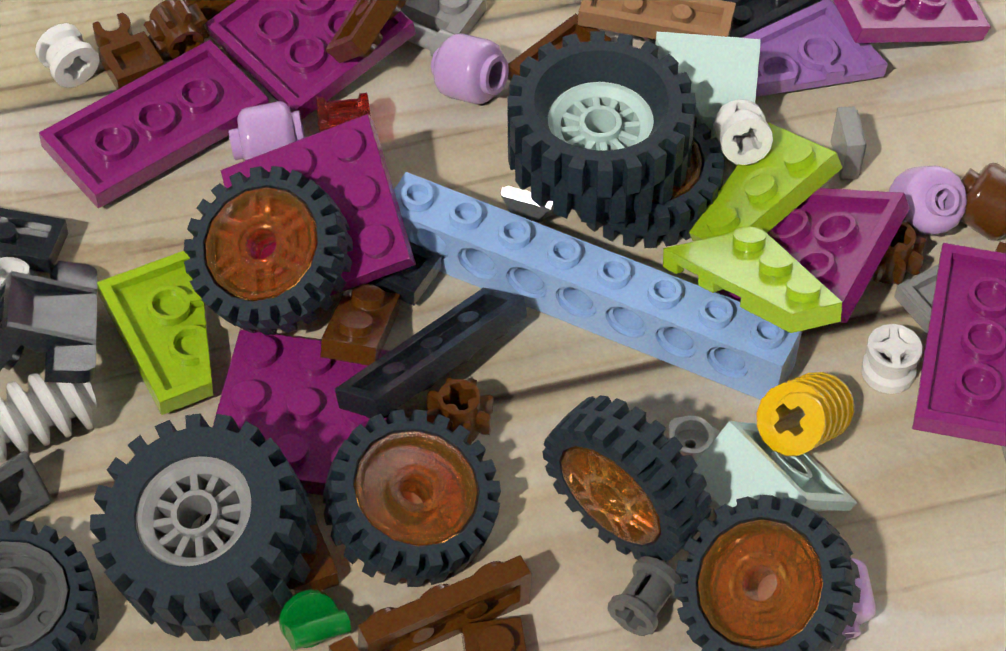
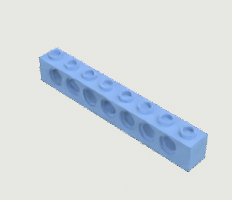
M405 172L394 189L409 241L441 255V270L439 272L479 288L484 287L524 297L525 305L529 308L760 400L771 388L787 382L795 366L802 331L789 333L741 308L740 302L716 292L712 293L691 282L408 172Z

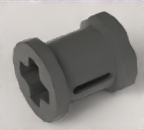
M649 556L640 557L635 562L632 569L633 578L622 594L611 598L607 607L610 616L621 627L639 636L654 633L658 627V614L668 599L675 598L674 584H682L680 576L675 573L676 571L661 560Z

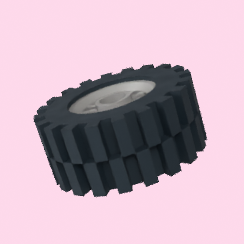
M201 413L185 415L186 429L177 431L170 420L155 426V429L160 437L159 439L147 445L142 436L139 435L128 444V447L135 456L127 464L115 457L107 468V472L114 479L115 483L112 488L98 485L94 501L105 514L90 515V530L100 541L92 546L97 560L106 569L104 573L137 612L151 625L156 622L165 633L178 638L183 628L193 641H210L211 627H216L226 640L241 635L238 622L243 619L249 618L256 629L270 621L263 608L273 600L282 608L287 601L293 597V594L287 587V583L291 578L304 584L311 569L301 553H316L317 537L310 528V525L317 524L314 508L307 498L309 497L308 493L283 452L271 437L266 440L258 427L246 421L240 430L232 416L216 414L214 426L210 427ZM205 514H211L209 520L204 525L191 529L192 524L197 518Z

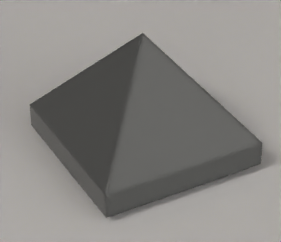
M511 186L502 188L501 197L511 213L537 223L554 214V201L549 200L540 207L531 200V191Z
M26 451L19 453L0 465V521L10 520L11 526L53 501Z

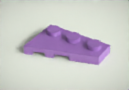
M822 0L743 37L760 39L756 97L884 77L888 65L870 43L854 42L836 5L831 0Z

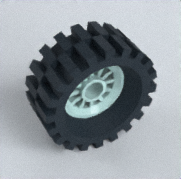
M590 31V41L581 43L577 34L564 36L562 48L558 50L551 42L538 48V61L528 56L520 64V76L513 75L509 85L510 96L507 95L508 162L510 170L515 169V181L521 190L531 186V200L540 207L549 200L554 201L555 215L567 219L571 209L581 211V222L596 224V213H609L610 223L624 222L625 210L632 208L638 218L651 213L652 198L661 205H664L672 198L673 185L681 188L686 179L687 167L690 168L696 107L695 93H691L692 82L687 72L678 74L679 62L674 57L668 54L659 60V46L647 40L641 48L634 47L632 35L619 33L617 42L604 41L605 31Z

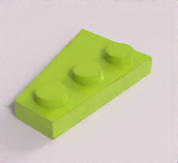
M768 122L773 137L770 151L756 163L737 165L721 187V190H719L713 204L708 205L706 212L700 216L690 230L689 234L693 242L731 234L742 227H761L766 233L769 232L842 169L837 152Z
M742 227L731 234L663 248V268L675 274H679L686 269L699 276L698 286L712 293L724 289L741 297V308L789 333L841 322L842 301L761 227Z
M184 251L97 282L99 297L161 415L213 396L204 302L194 291L190 283L193 279L186 273L184 261L189 260L190 257Z

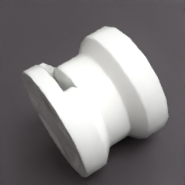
M64 23L51 27L42 34L36 44V57L46 68L50 69L51 76L62 87H77L85 83L98 68V53L89 43L83 42L81 32L72 24Z
M743 99L730 101L722 106L715 115L714 131L716 137L720 140L722 152L728 160L735 164L748 165L758 162L770 151L773 142L772 131L766 122L763 111L754 102ZM750 132V133H749L747 136H745V137H741V138L739 137V135L741 136V135L744 134V133Z
M897 324L882 325L874 329L868 338L866 354L864 355L861 373L866 383L878 392L887 394L901 393L909 389L915 380L917 365L922 356L923 346L920 338L914 331Z

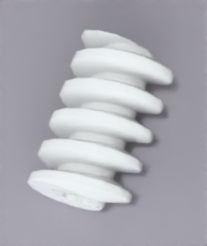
M37 373L30 374L28 377V393L15 381L7 383V401L0 397V462L7 461V443L12 442L21 452L26 451L28 453V435L34 433L44 446L49 445L50 427L56 425L66 438L72 436L71 419L77 417L87 429L93 428V410L97 409V402L91 383L49 382L48 385Z

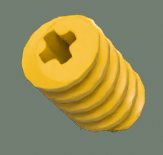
M809 372L775 386L761 399L756 413L758 431L762 440L773 451L785 456H800L836 438L849 427L854 414L853 396L848 386L837 376L826 372Z

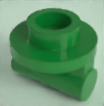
M305 590L294 595L284 605L279 618L280 631L292 650L311 648L325 640L351 632V623L347 612L344 609L339 610L334 601L326 593L319 590Z

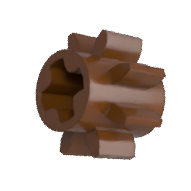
M165 0L159 3L151 11L149 21L144 22V26L150 34L148 38L158 54L162 55L166 52L170 60L203 44L204 39L209 37L207 30L203 26L208 20L199 6L194 4L187 7L183 0Z
M903 221L872 276L873 281L885 284L896 283L899 285L906 277L907 272L912 275L920 274L924 261L922 254L926 239L916 237V233L909 222Z
M449 377L439 392L432 390L427 392L428 422L434 423L438 414L449 418L447 429L454 432L459 425L470 431L467 443L470 445L478 437L479 433L490 435V415L493 413V396H480L477 380H453Z

